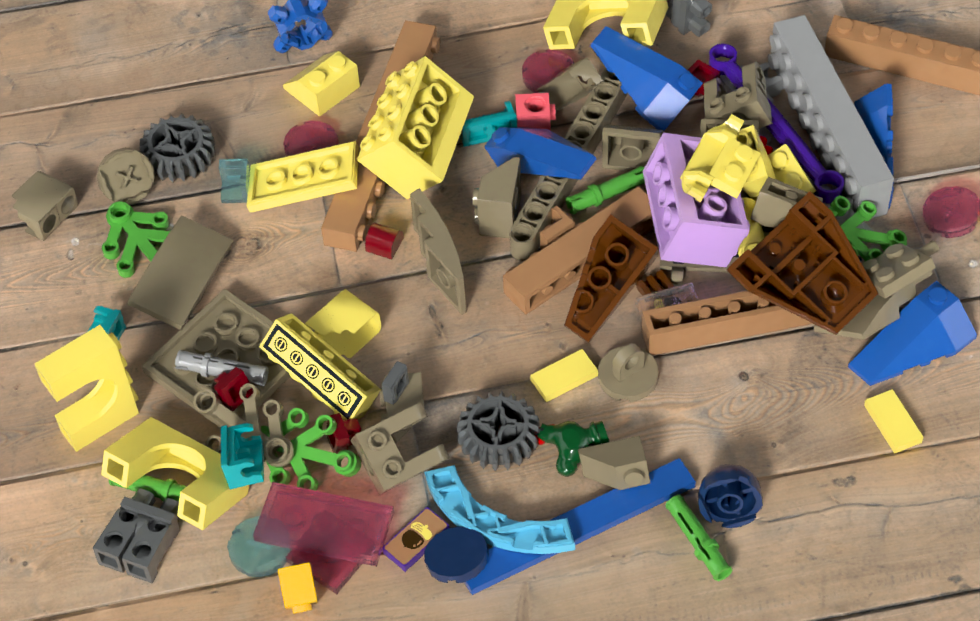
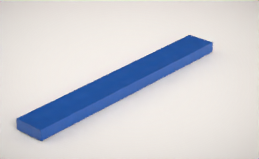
M678 458L649 472L650 484L623 490L613 489L551 520L568 518L575 545L668 501L676 495L694 488L696 481L681 459ZM493 547L488 549L489 555L485 569L476 577L464 583L471 595H474L558 553H521Z

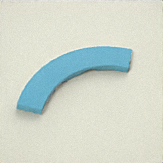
M455 465L424 472L429 491L441 511L457 527H466L481 533L487 544L509 551L532 554L561 553L575 550V542L568 518L549 521L526 520L524 522L508 519L507 515L499 513L486 505L482 506L471 496V493L462 483Z

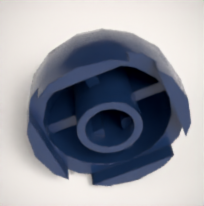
M724 464L713 468L702 479L699 488L698 505L700 513L710 523H712V520L724 522L722 524L724 528L742 527L753 522L756 519V513L763 506L762 492L758 479L750 470L741 465Z

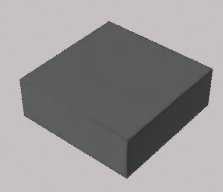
M397 361L382 382L385 402L394 405L409 384L406 364Z

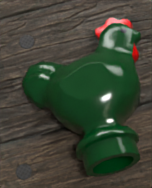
M566 421L558 425L542 423L541 427H539L540 433L534 435L539 445L551 443L557 447L559 456L556 462V469L560 475L565 477L572 476L578 470L577 465L581 463L578 449L609 443V438L602 421L591 422L589 428H583L574 421Z

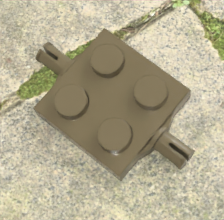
M933 240L919 249H912L902 243L889 246L880 256L867 260L862 265L875 286L878 295L886 299L936 268L932 257L929 256L938 252L939 247Z

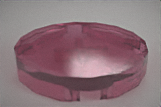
M549 49L545 53L540 54L539 51L535 52L525 60L522 66L523 82L527 89L533 93H538V88L565 68L574 64V61L569 55L558 50Z
M306 121L304 125L299 127L296 125L288 131L283 145L287 157L339 145V139L331 125L322 121Z
M959 186L941 188L934 191L923 205L924 223L929 231L933 233L935 231L941 234V237L956 238L971 233L976 228L975 225L980 221V200L974 192L967 188Z

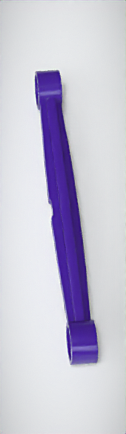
M729 44L713 46L709 52V66L720 71V75H726L736 90L743 87L742 69L737 64L736 49ZM726 57L731 60L723 62L716 60V58ZM767 98L771 106L772 124L766 126V128L781 146L787 144L804 172L815 183L814 188L816 192H814V195L823 198L822 202L826 204H831L837 196H843L844 178L836 171L825 170L798 133ZM823 184H832L836 186L837 189L825 190L820 186Z

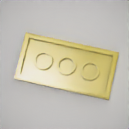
M348 142L252 164L250 167L246 205L251 213L357 189V158L359 156L357 142Z

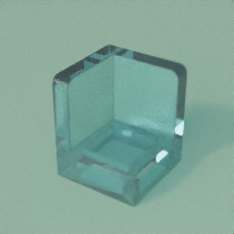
M248 158L219 159V172L222 181L221 202L247 203L250 177Z

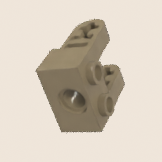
M755 61L742 67L743 87L727 94L722 81L718 77L704 83L705 119L727 120L733 114L742 120H759V129L772 124L771 106L767 100L765 76L758 62Z
M421 402L355 434L351 439L379 495L450 458L443 444L407 462L401 456L392 436L428 417Z

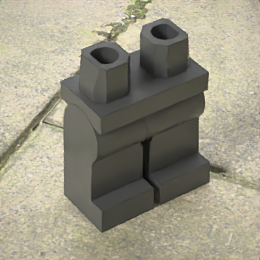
M667 0L669 8L666 16L671 19V23L675 27L679 28L678 31L681 34L685 35L692 31L696 36L700 37L710 30L711 23L705 17L711 13L713 4L708 0Z
M141 488L132 499L124 496L120 503L121 507L115 512L93 546L98 564L124 573L126 570L127 575L153 583L158 574L157 567L180 531L177 522L179 519L177 517L179 502L167 498L160 508L154 507L153 504L156 501L154 495L150 491Z

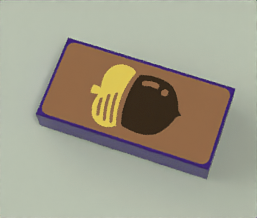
M426 507L382 547L383 554L406 572L424 555L428 542L437 533L450 528V525L430 508Z

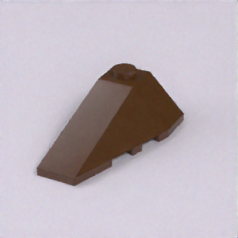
M610 214L592 239L564 326L589 343L636 286V282L643 277L658 257L659 248Z

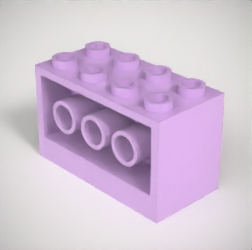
M663 133L643 170L661 260L727 267L732 257L737 254L743 239L748 236L750 231V223L746 219L744 211V199L741 197V194H739L738 198H735L711 185L701 203L696 201V198L686 194L683 191L682 179L680 177L702 138Z

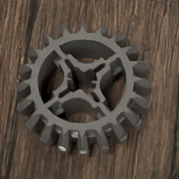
M181 113L178 118L170 115V118L167 120L160 118L158 124L151 123L150 130H144L143 138L140 139L139 152L149 159L153 165L155 176L158 175L162 181L169 177L173 183L176 178H181L183 181H185L187 176L195 178L197 171L204 173L205 166L211 165L212 157H215V140L211 130L203 123L202 119L196 120L193 115L185 118Z
M501 391L499 396L493 397L489 392L487 399H482L477 395L476 404L468 402L466 411H461L459 416L457 439L462 447L464 456L469 455L472 464L480 461V466L483 469L488 464H491L496 472L498 465H504L509 470L510 463L514 462L520 466L522 458L530 459L531 450H536L538 446V440L534 435L540 433V423L538 416L535 415L533 406L527 407L525 398L517 401L514 393L509 397H505V394Z

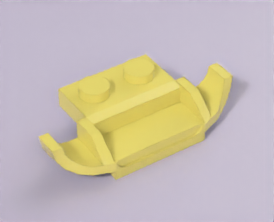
M733 114L723 124L713 127L704 133L680 177L682 179L683 191L696 198L695 200L700 203L710 185L738 198L761 154L735 140L744 120Z

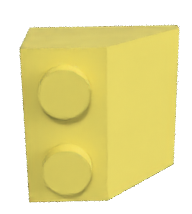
M340 51L323 55L283 84V88L319 117L360 87L357 64Z

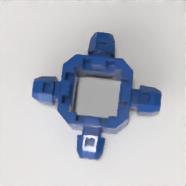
M288 0L283 7L272 6L268 10V16L274 22L279 33L273 44L275 50L282 54L287 52L292 46L305 50L312 48L318 40H329L333 32L330 26L327 25L322 13L328 5V0ZM302 19L305 20L306 25L301 24L300 27L296 26V21L300 22Z

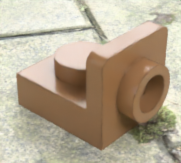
M558 206L552 208V224H549L540 232L541 250L550 245L555 238L565 235L575 227L573 217L568 212H563Z

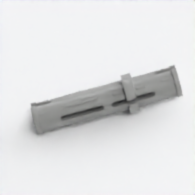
M179 350L175 359L176 369L200 373L203 377H209L210 375L218 376L221 372L228 374L237 367L244 371L250 383L265 386L269 370L266 366L214 357L211 353L203 355Z

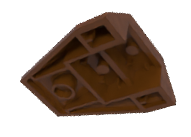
M811 191L789 210L786 218L751 251L747 249L727 268V271L749 292L835 335L878 295L875 286L833 212Z

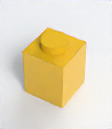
M310 562L277 569L285 609H292L293 614L311 611V604L318 603Z

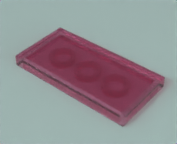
M272 482L253 538L256 542L377 567L394 515V506Z

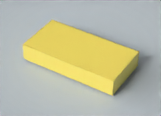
M581 349L531 374L530 379L545 402H548L597 377L598 369L584 350Z
M893 389L865 400V408L894 454L922 443L923 435Z

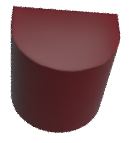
M373 223L366 235L365 251L392 260L404 239L403 232L385 225Z

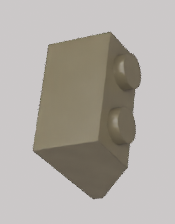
M607 124L603 127L602 168L631 171L639 166L645 168L663 134V130Z
M519 157L510 159L482 176L479 188H474L473 205L476 206L474 223L479 224V235L510 238L509 232L518 217L522 194Z

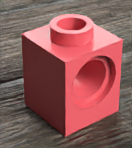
M549 93L515 94L517 127L540 128L551 131V120H556L555 104L549 103Z

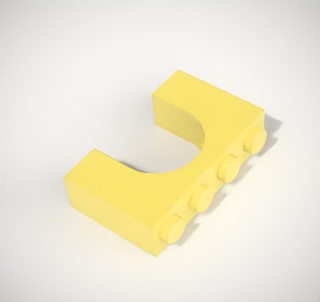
M556 0L543 29L550 50L575 49L584 29L591 23L605 17L623 16L620 23L623 35L644 46H653L669 7L667 0Z
M101 325L34 363L41 382L56 402L84 385L99 380L89 394L55 415L60 431L76 452L139 414L135 403L139 399L130 385L133 383V380L125 369L127 362L119 351L122 348L114 333L107 334Z
M152 417L104 450L101 475L125 488H128L148 472L160 468L180 469L195 476L197 479L180 491L177 517L201 530H204L248 495L249 485L234 489L229 488L221 467L220 453Z

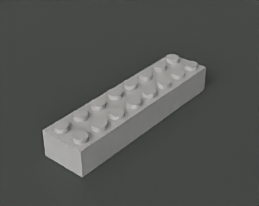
M805 15L775 22L773 25V35H770L771 54H768V63L771 70H775L777 75L781 76L782 90L785 89L788 94L790 107L798 113L800 126L803 130L806 129L812 149L817 150L820 156V163L825 170L836 171L844 178L843 197L849 200L850 208L855 213L863 201H869L877 209L876 214L872 218L887 215L894 177Z

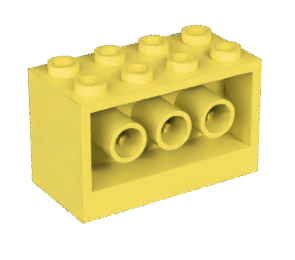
M426 56L416 62L411 61L404 69L399 72L394 71L388 76L385 85H387L386 89L377 101V111L369 121L368 126L370 128L367 136L360 144L361 151L357 158V161L406 199H409L410 193L420 188L423 192L444 180L474 98L470 92Z

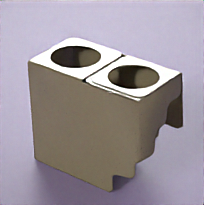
M585 58L565 68L538 88L537 91L538 93H549V103L555 104V111H559L569 104L586 97L603 82V79L591 61ZM577 76H581L583 81H587V84L583 83Z
M37 171L12 194V197L17 199L13 208L18 210V218L28 226L25 232L43 241L78 206L74 187L41 171Z

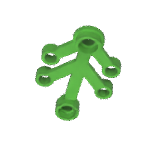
M837 196L830 204L829 209L835 217L837 215L843 216L850 209L851 205L847 198ZM863 201L856 209V213L840 225L856 255H860L864 261L874 259L883 254V252L876 248L870 250L862 241L880 244L884 252L889 246L902 243L907 245V237L901 230L895 229L887 233L857 228L864 221L871 220L877 212L875 205L869 201Z
M121 201L111 204L106 213V219L111 228L106 242L102 245V251L106 259L113 260L119 257L121 250L118 241L124 229L128 234L122 257L117 262L116 267L121 277H131L135 273L133 261L137 247L151 262L157 250L150 241L164 242L170 231H164L169 227L167 214L164 212H134L130 205ZM135 223L152 224L154 230L138 228ZM125 266H130L128 269H122Z
M300 408L292 409L288 414V419L281 422L283 436L296 427H305L309 422L308 413ZM301 413L302 419L300 422L296 423L295 417L297 414ZM328 415L319 416L315 426L291 440L294 446V456L290 463L298 477L297 488L306 495H312L318 490V481L311 476L303 458L334 466L336 472L346 477L356 475L361 468L360 457L349 450H342L336 454L308 446L322 436L331 435L335 432L337 423L335 419ZM326 420H329V427L326 430H323V423ZM261 426V432L270 437L269 427ZM279 447L277 452L284 453L283 447ZM348 457V464L345 467H341L343 458ZM266 461L271 471L269 476L270 482L279 488L286 487L291 481L290 473L283 469V467H274ZM283 472L284 478L278 483L277 476ZM311 480V487L305 490V482Z

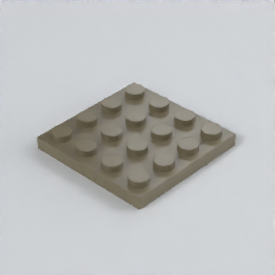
M226 289L222 290L142 365L143 372L194 409L193 399L199 390L210 389L217 393L214 388L217 383L213 380L217 376L203 377L200 373L176 369L175 359L179 350L203 355L211 353L214 357L268 367L269 372L265 386L250 383L257 386L261 392L260 398L257 401L258 408L290 378L289 372L280 364L270 360L267 353L259 347L274 322ZM210 398V399L207 400V402H206V407H207V408H210V407L212 406V404H213V399H212V398ZM243 402L233 412L246 421ZM200 413L220 428L224 425L231 427L215 414L205 415Z

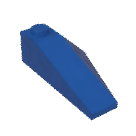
M607 26L590 44L606 69L614 73L621 82L620 88L624 94L629 93L637 105L635 109L639 115L657 130H663L664 132L703 84L682 65Z
M884 84L856 100L854 106L893 175V156H891L893 131H890L891 117L893 116L892 84ZM892 186V191H891V196H890V201H889L888 209H890V206H891V201H892V196H893V191H894V187H893V186Z
M499 127L484 146L497 167L514 157H519L521 173L581 180L596 160V157L590 152L548 129Z
M936 280L917 295L900 312V318L887 325L848 364V368L869 386L902 375L904 370L918 365L923 367L929 365L931 360L942 356L948 358L956 355L977 338V333L959 298Z

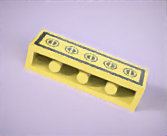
M292 313L276 319L259 346L267 353L270 360L280 364L288 371L292 379L302 383L309 389L314 398L324 402L334 411V414L340 413L343 420H358L364 417L381 391L377 385Z

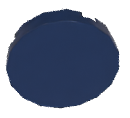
M461 526L448 528L437 533L428 542L424 551L426 567L431 576L440 582L448 583V580H456V583L466 582L476 577L485 569L489 555L487 542L482 534L476 530Z

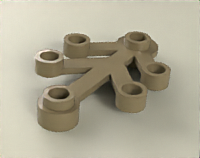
M247 383L239 391L240 398L244 402L246 421L222 405L221 399L216 392L210 389H201L195 394L193 405L198 412L205 415L215 414L230 426L243 423L253 424V431L244 432L241 436L244 438L261 436L263 441V462L267 461L274 467H284L291 462L294 456V446L288 438L283 437L280 418L284 413L282 403L271 399L265 402L263 406V413L268 417L269 437L261 432L257 406L261 392L257 386ZM253 388V396L247 399V391ZM212 398L213 404L210 408H207L206 402ZM276 404L277 411L275 414L271 415L270 408L272 405ZM217 435L208 437L205 446L212 449L213 442L218 440L219 447L214 451L221 454V437ZM279 447L284 449L281 457L276 456V451Z

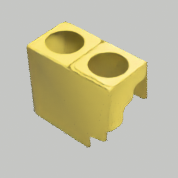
M347 289L341 291L305 323L307 327L315 330L314 333L340 355H345L347 358H352L381 330L379 313Z

